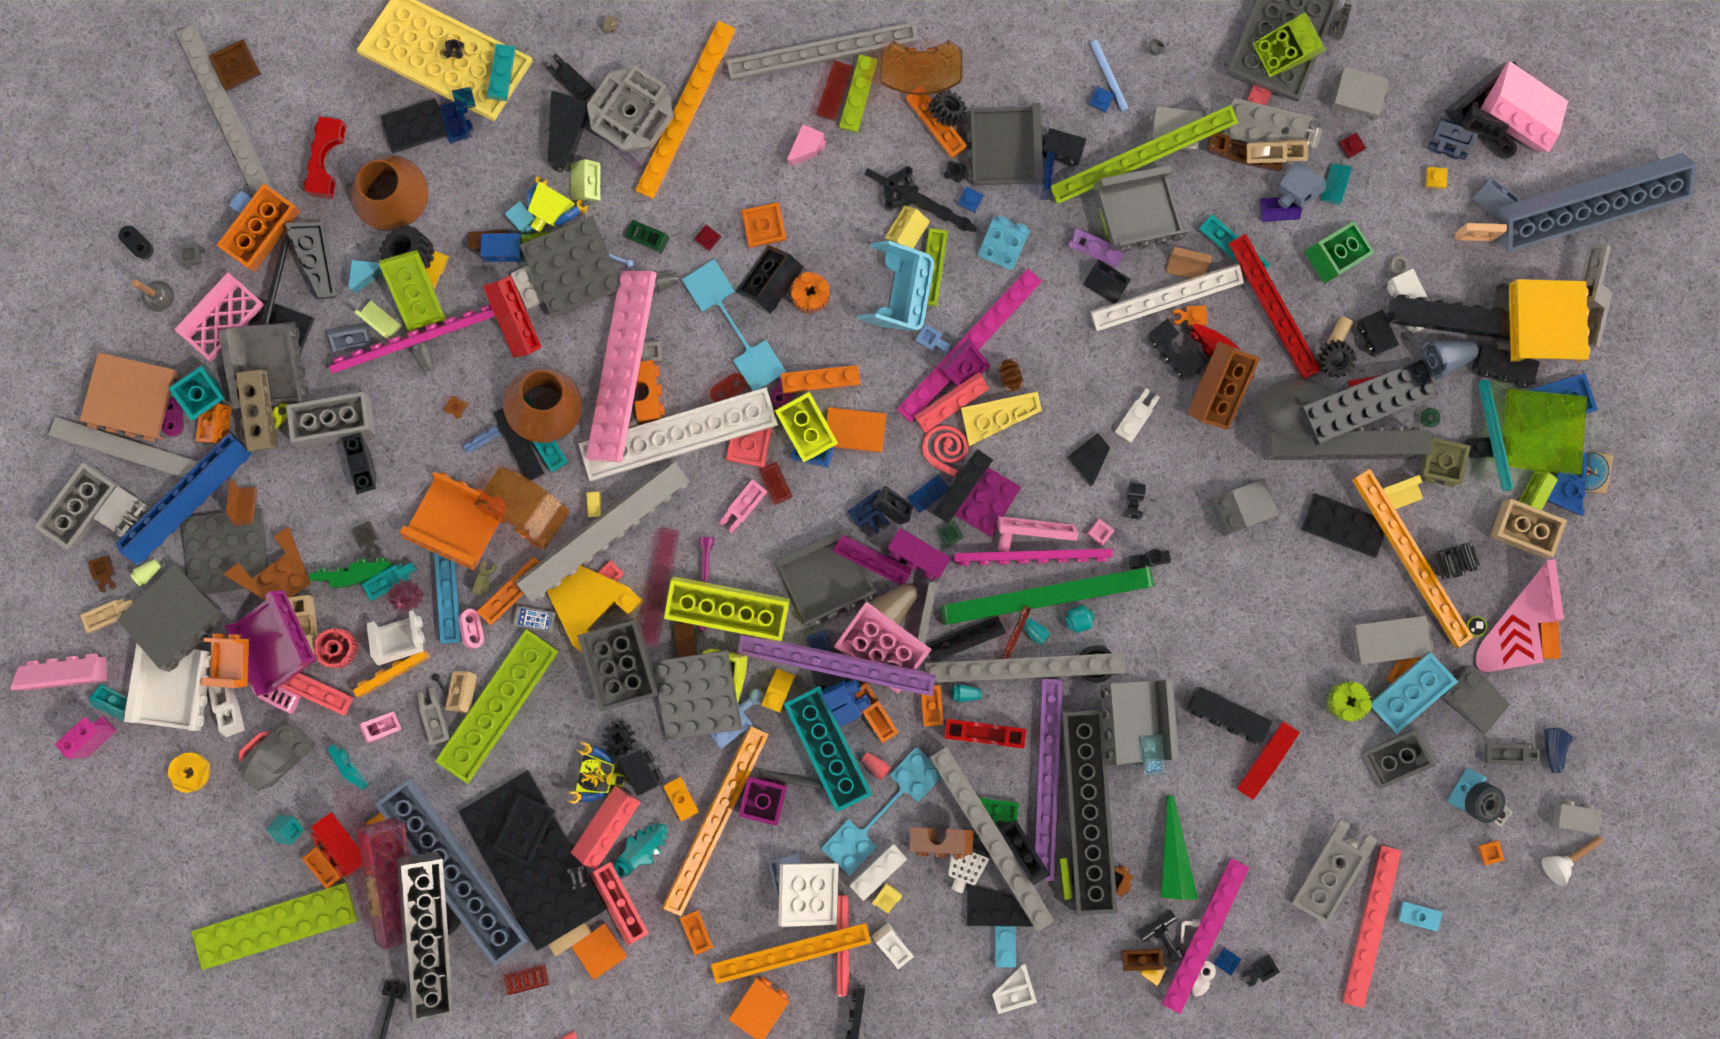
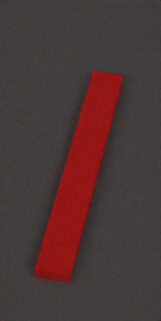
M1247 234L1228 243L1301 378L1306 379L1320 371L1321 368Z

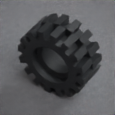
M946 89L940 90L929 104V111L933 113V118H937L936 121L938 123L941 121V125L945 126L947 124V127L951 125L953 127L964 117L967 107L964 106L965 102L961 101L962 97H957L956 92L952 94L949 89L947 91Z
M1338 339L1336 342L1330 340V345L1326 342L1324 344L1326 348L1321 347L1319 349L1322 353H1318L1317 356L1320 359H1317V362L1320 364V368L1330 377L1340 378V374L1344 377L1346 376V371L1349 373L1352 371L1350 367H1355L1353 361L1357 360L1355 357L1356 353L1346 342ZM1335 353H1343V360L1339 364L1332 365L1330 363V359Z

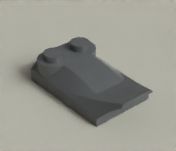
M286 717L242 759V772L240 776L257 791L272 787L296 763L307 756L316 743Z

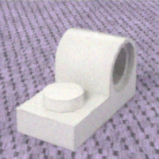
M888 923L872 935L876 944L897 969L914 957Z

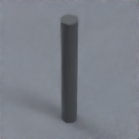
M762 771L761 779L817 789H820L821 781L766 771Z

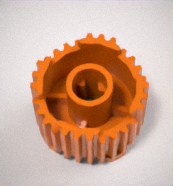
M807 271L802 273L801 276L799 275L796 281H793L791 297L795 307L801 310V313L811 314L813 312L815 314V312L819 313V310L823 311V309H826L830 301V287L827 280H824V277H821L820 274L817 275L816 272L813 274ZM813 290L815 295L807 296V291Z

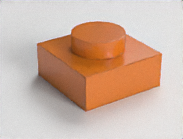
M1498 840L1477 845L1483 865L1486 866L1505 860Z

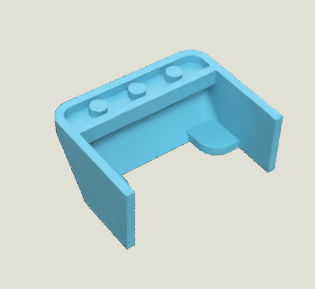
M890 240L871 243V248L886 253L885 265L889 270L895 272L889 308H879L874 314L858 315L857 319L886 328L911 331L921 329L924 324L934 269L933 258L927 253Z

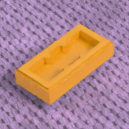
M682 777L663 786L681 821L699 812Z

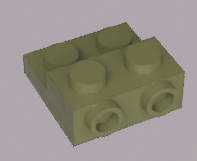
M1431 437L1432 454L1423 457L1419 475L1424 477L1423 481L1435 483L1436 480L1443 481V485L1448 487L1462 484L1471 446Z

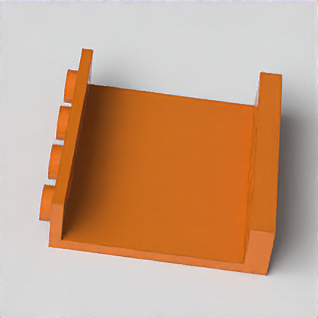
M433 472L434 481L408 527L403 525L400 534L403 539L474 571L507 510L506 505L502 499L495 496L491 498L481 489L476 488L474 490L469 488V485L460 480L456 482L443 472L440 474Z

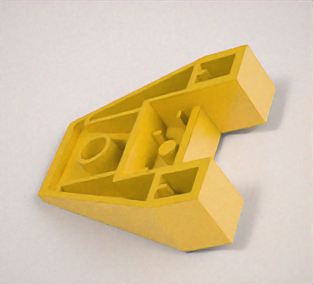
M579 565L577 567L578 570L570 577L565 576L561 579L562 582L554 589H548L547 593L572 645L582 653L577 635L588 632L614 603L620 606L628 615H632L644 600L630 587Z

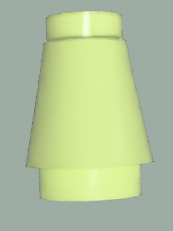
M153 559L133 569L130 576L139 586L146 585L162 567Z

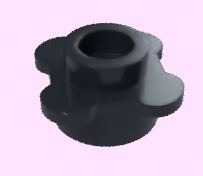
M455 39L445 42L446 51L444 56L446 58L456 57L461 59L463 57V42Z
M954 161L948 162V169L944 172V177L946 179H953L956 183L961 182V176L966 171V167Z

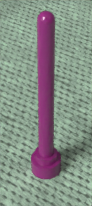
M699 537L698 545L702 549L701 582L708 583L710 550L714 546L715 538ZM698 625V630L704 632L706 627Z

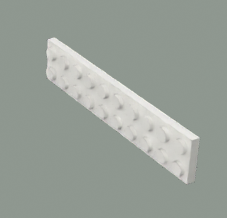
M766 387L629 428L622 462L587 460L586 455L589 441L579 443L589 481L592 482L778 426Z

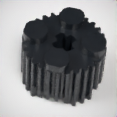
M1471 542L1446 548L1434 554L1442 580L1465 575V572L1481 569L1475 548Z

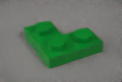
M979 798L995 825H997V820L1006 822L1017 820L1019 802Z

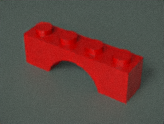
M319 116L318 122L315 123V139L311 143L312 155L307 163L308 176L304 180L305 192L310 196L333 199L336 180L326 172L325 157L333 147L344 143L347 125L341 119Z
M946 718L944 739L1024 749L1027 729Z

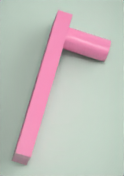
M998 516L997 525L999 532H1001L998 550L1001 552H1009L1013 534L1077 541L1078 531L1074 524Z

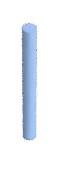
M1098 41L1091 42L1092 49L1113 94H1115L1114 96L1121 111L1128 110V105Z

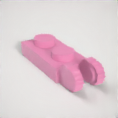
M752 479L727 509L728 512L723 516L719 524L722 526L726 524L733 514L738 518L729 528V532L733 533L768 492Z

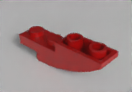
M1195 323L1189 329L1191 337L1194 341L1201 343L1203 346L1202 350L1208 357H1212L1218 341L1240 349L1230 339L1206 326Z

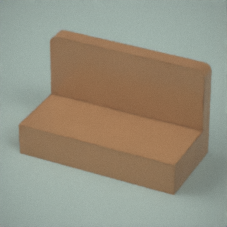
M1173 247L1166 272L1189 279L1206 274L1212 255Z

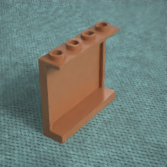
M98 353L80 421L87 423L86 427L99 429V426L106 427L105 431L115 434L119 430L125 432V436L133 438L141 435L144 436L143 440L155 442L156 439L163 440V437L159 435L171 394L168 388L173 385L174 379L179 380L181 373L169 368Z

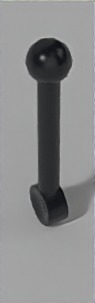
M434 673L432 680L438 683L448 698L449 692L440 681V675Z

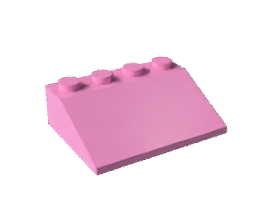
M1508 61L1483 103L1481 110L1508 123L1509 128L1506 132L1535 152H1550L1560 134L1568 101Z
M868 602L863 605L834 646L847 656L917 670L931 651L929 647ZM889 687L898 694L901 689Z

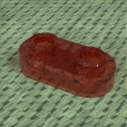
M733 373L713 386L710 391L712 401L714 403L723 401L743 392L746 388L744 376L739 373ZM739 381L740 385L738 387H734L733 382ZM723 392L724 396L722 398H718L717 393Z

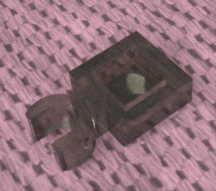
M1344 3L1343 7H1341L1339 18L1334 20L1331 31L1334 32L1332 39L1340 41L1343 37L1352 5Z
M371 521L351 529L358 546L366 547L364 553L367 558H372L370 551L373 548L377 554H381V548L374 543L379 538Z

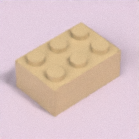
M1508 499L1502 501L1490 538L1544 559L1551 558L1555 555L1567 520L1519 501Z

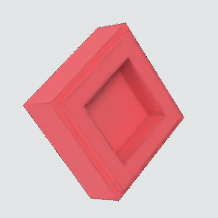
M611 560L598 572L616 582L624 575Z

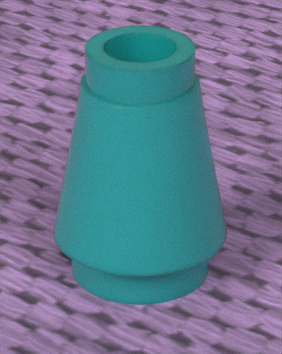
M1029 617L1021 625L1035 644L1038 643L1040 646L1051 635L1048 632L1049 629Z
M963 684L953 685L951 690L952 701L963 703L981 700V688Z

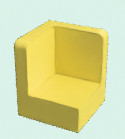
M886 882L873 899L872 904L889 913L896 902H899L902 894Z

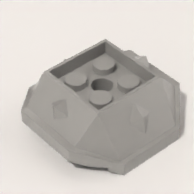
M635 65L608 73L587 104L592 131L624 152L653 148L674 117L667 85ZM629 109L636 110L633 115L626 114Z

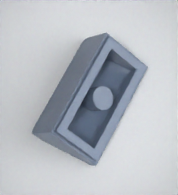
M368 323L330 329L327 334L333 352L371 345Z

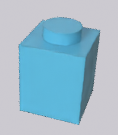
M520 201L505 213L522 235L529 234L535 230L530 227L535 218Z

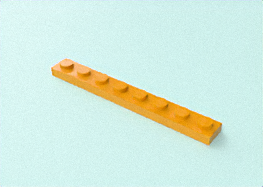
M862 923L714 962L711 964L715 983L718 984L870 944L871 938L867 923Z

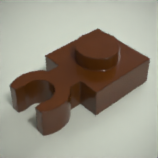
M106 555L88 561L93 580L100 581L98 584L99 591L106 592L105 585L107 583L110 589H116V583L110 578V576L115 575L110 556Z

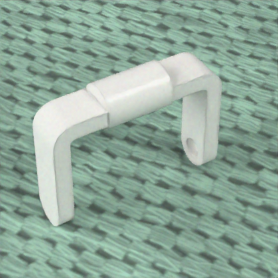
M1201 919L1184 920L1181 922L1180 943H1184L1185 925L1197 927Z

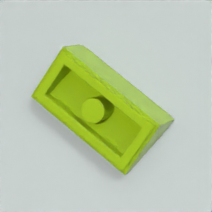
M1534 471L1519 502L1542 510L1557 482V478L1549 472Z

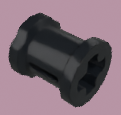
M584 865L566 870L570 876L571 890L588 886L583 869H585ZM576 873L578 874L579 882H577Z

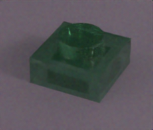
M955 521L938 530L947 548L965 538Z

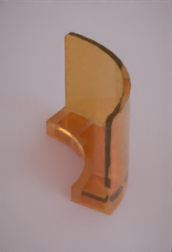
M950 40L941 45L927 48V51H916V48L906 47L893 41L881 51L880 82L895 91L913 95H928L943 92L962 82L963 50Z
M503 467L498 468L474 503L484 515L504 525L506 522H509L516 527L514 529L515 532L525 538L531 545L546 549L570 513L569 509L549 492L518 473Z

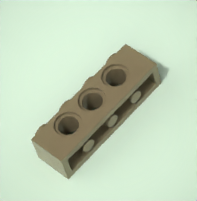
M254 370L236 373L235 385L239 390L238 405L242 410L241 425L245 431L244 445L247 451L278 448L267 371ZM251 387H254L255 394L253 396L250 395ZM255 406L258 409V413L256 416H254L252 412ZM257 426H259L261 429L259 435H257L255 432Z

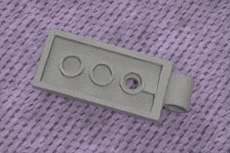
M1233 97L1231 105L1239 123L1224 129L1223 134L1229 135L1232 139L1249 143L1309 139V147H1318L1323 129L1309 125L1310 120H1313V116ZM1283 127H1288L1289 132L1287 134H1282Z

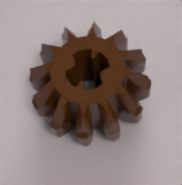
M1012 358L1000 362L998 370L1005 391L1014 392L1023 388L1024 382L1017 360Z

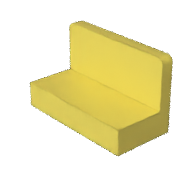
M904 205L885 239L913 249L928 226L929 220L916 208Z
M1420 475L1383 488L1394 509L1423 499L1418 486L1419 483H1422Z

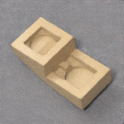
M585 922L548 946L556 957L592 931Z

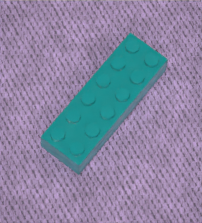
M819 686L784 703V706L837 813L873 794L832 710L829 709L822 698L823 691Z

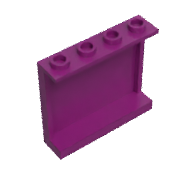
M285 590L268 592L265 595L266 601L235 624L224 625L227 634H240L241 638L249 639L248 682L255 696L272 693L316 661Z

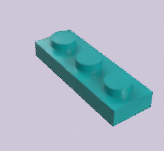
M496 44L487 93L488 99L508 100L516 46Z

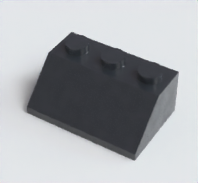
M768 245L735 292L759 309L771 314L782 297L788 292L793 281L798 278L804 266L791 254Z

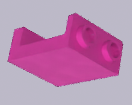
M101 716L94 723L87 717H84L58 740L55 746L67 759L88 758L117 730L105 716Z

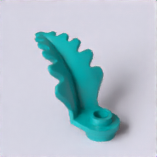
M653 823L651 828L647 825L645 833L642 830L637 831V839L632 836L627 838L625 851L613 863L619 878L629 876L637 866L653 863L654 859L651 854L659 855L661 851L657 846H664L665 842L662 840L667 839L665 834H668L665 824L657 823L656 826Z

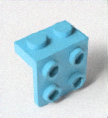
M995 215L978 254L981 258L1012 270L1017 263L1031 230L1027 229V226L1024 224L1010 222L1009 218L1005 216Z

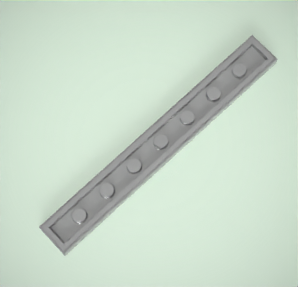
M58 417L54 418L49 432L50 436L180 477H184L198 463V461Z

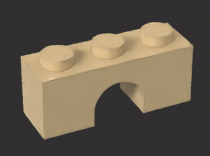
M314 596L289 597L290 604L314 654L316 653L314 651V640H317L316 636L318 637Z

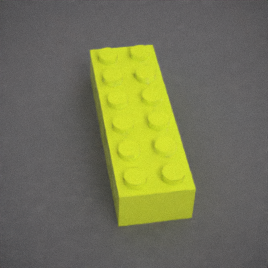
M674 576L670 582L664 619L782 641L790 599Z

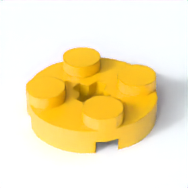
M194 752L183 753L174 758L168 768V777L171 779L172 786L184 793L201 790L209 780L210 763L202 755ZM191 767L194 774L188 778L185 769Z

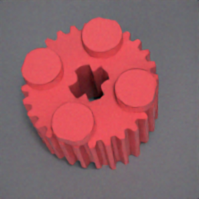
M339 628L327 629V631L319 633V637L316 636L317 640H314V651L316 653L314 655H317V662H321V665H324V667L344 668L349 666V663H353L352 660H355L356 652L359 651V643L353 637L354 635L347 630ZM334 645H338V651H337V652H334V651H335V649L333 648Z

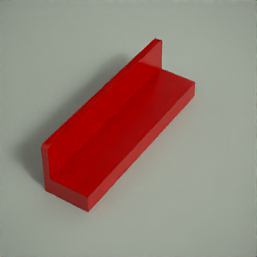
M505 276L496 282L483 285V289L514 358L525 356L540 349L541 344L512 276Z

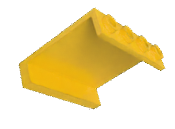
M1517 279L1509 283L1511 361H1521L1523 359L1575 360V363H1580L1589 359L1590 347L1588 346V336L1590 330L1587 324L1589 309L1587 307L1588 288L1586 287V281Z

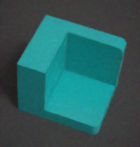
M278 815L266 829L277 843L292 845L304 831L293 816Z

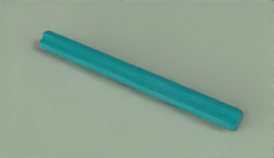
M1488 379L1478 382L1500 486L1502 491H1510L1514 487L1491 384Z

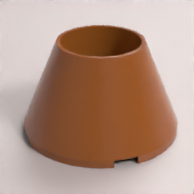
M396 155L380 156L368 161L359 169L351 186V202L357 215L367 225L382 231H391L394 228L397 230L399 226L405 227V225L414 223L423 213L428 201V185L421 170L410 160ZM385 175H396L398 177L396 190L391 196L383 200L371 199V189L377 179Z
M536 367L520 373L510 382L503 398V411L509 426L519 436L532 442L549 443L567 436L576 427L582 413V397L575 382L565 373L553 368ZM537 387L551 388L561 397L558 404L548 410L534 409L524 401V398L532 389Z

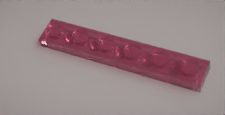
M661 527L659 530L642 622V631L648 646L659 647L680 534L678 530Z

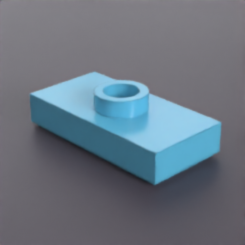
M1466 768L1447 802L1467 812L1464 802L1468 791L1475 784L1485 782L1487 778Z
M1401 901L1397 921L1438 932L1443 912Z

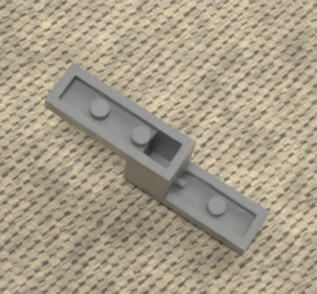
M1589 244L1580 280L1586 281V287L1588 288L1587 307L1589 315L1587 317V324L1590 330L1588 336V346L1590 348H1600L1613 293L1603 285L1611 250L1608 244Z

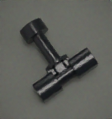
M1152 549L1145 554L1129 556L1130 568L1137 569L1143 568L1146 565L1153 567L1171 563L1169 550Z
M1168 909L1157 916V921L1151 925L1145 924L1136 932L1143 942L1153 936L1155 938L1160 937L1169 952L1166 956L1173 963L1183 957L1184 953L1180 947L1175 948L1166 934L1169 931L1167 927L1177 921L1174 913Z

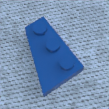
M1570 446L1566 447L1555 474L1557 482L1547 502L1576 515L1584 516L1583 500L1586 492L1584 491V483L1587 475L1588 454Z

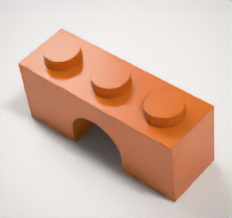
M653 360L641 361L636 385H646L649 388V394L644 400L635 401L636 416L639 424L662 419V415H665L664 403H660L659 397L663 396L662 386L657 382V377H660L659 365H655Z

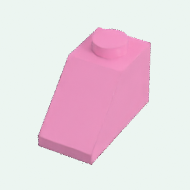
M803 124L787 158L788 164L792 166L816 157L819 151L822 152L826 145L824 133Z

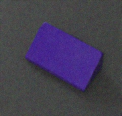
M1281 197L1260 199L1262 222L1300 220L1302 207L1292 203L1285 209L1278 203Z

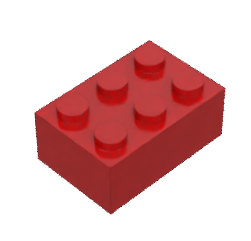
M332 812L311 826L310 838L316 846L321 845L323 847V855L328 862L332 860L335 863L334 869L341 878L344 876L348 880L367 866L368 859Z

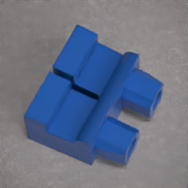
M844 679L837 685H830L824 688L822 698L829 709L832 710L834 717L841 727L860 717L863 710L870 706V700L867 695L859 698L855 695L861 689L856 679L848 682Z

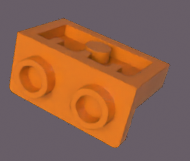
M218 403L199 416L195 441L218 444L229 433L232 407Z

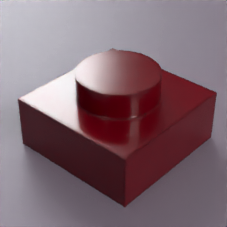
M1357 132L1338 143L1348 159L1366 149Z
M705 225L694 238V241L710 252L722 237L708 225Z

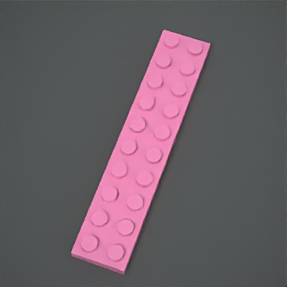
M621 271L620 273L621 284L617 291L587 449V460L622 462L657 274L653 271Z

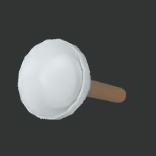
M1597 836L1568 857L1547 856L1542 859L1543 869L1553 882L1564 886L1568 883V879L1571 876L1573 863L1602 844L1604 840L1601 836Z

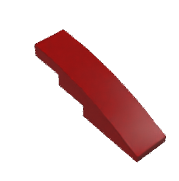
M1283 720L1261 748L1260 754L1237 785V790L1254 800L1277 769L1300 731Z

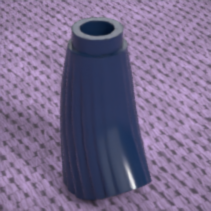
M1563 728L1544 729L1545 745L1551 773H1563L1567 751L1575 737Z

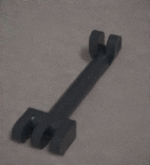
M385 981L381 995L388 996L377 1039H386L396 998L403 999L406 985L401 984L399 992H397L398 983L393 982L392 988L389 990L390 981Z

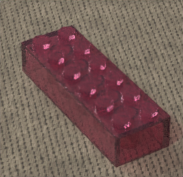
M396 817L356 828L374 941L383 950L403 944L396 859L410 857L405 823Z

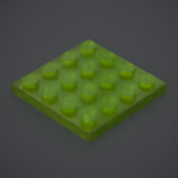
M1507 389L1503 442L1509 468L1581 475L1587 397Z

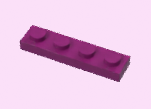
M841 535L832 551L899 585L905 583L912 572V569L844 535Z

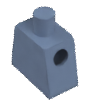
M1295 161L1280 183V194L1282 197L1278 200V203L1285 209L1292 203L1299 207H1304L1326 190V180L1299 161Z

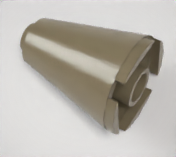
M903 583L872 600L869 604L899 625L917 599V589L911 583Z

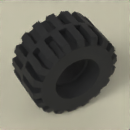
M405 225V227L399 226L397 230L394 228L390 234L385 236L386 239L381 243L383 245L379 250L381 260L405 254L407 251L418 250L426 269L431 266L430 262L434 259L432 256L435 253L433 243L418 229L410 225Z

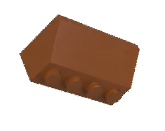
M1218 341L1187 414L1200 422L1229 430L1260 357Z

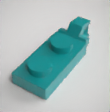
M412 562L405 566L400 563L388 568L361 585L370 601L373 602L406 583L410 579L409 574L418 569Z

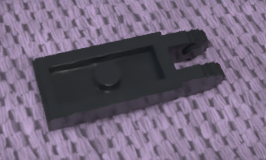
M555 53L552 57L562 68L557 72L548 62L544 66L575 98L585 101L595 91V88Z

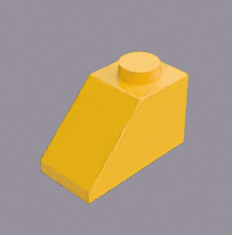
M776 669L761 706L781 713L795 675Z

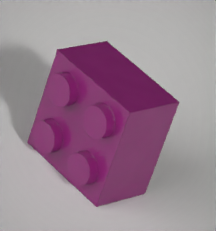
M749 776L738 816L778 826L788 785Z

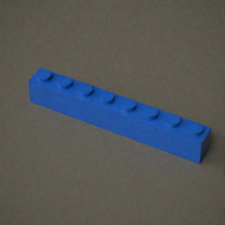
M229 432L116 543L119 552L137 565L146 560L152 551L162 545L164 540L171 533L175 532L178 526L186 518L190 517L199 505H202L214 491L220 488L221 484L228 477L234 474L235 470L242 463L249 459L252 452L247 451L244 443Z

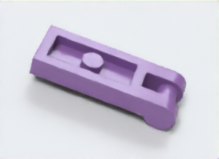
M1075 227L1073 239L1069 240L1068 243L1069 247L1112 266H1118L1124 252H1121V250L1113 251L1111 242ZM1081 237L1087 239L1085 245L1079 243Z

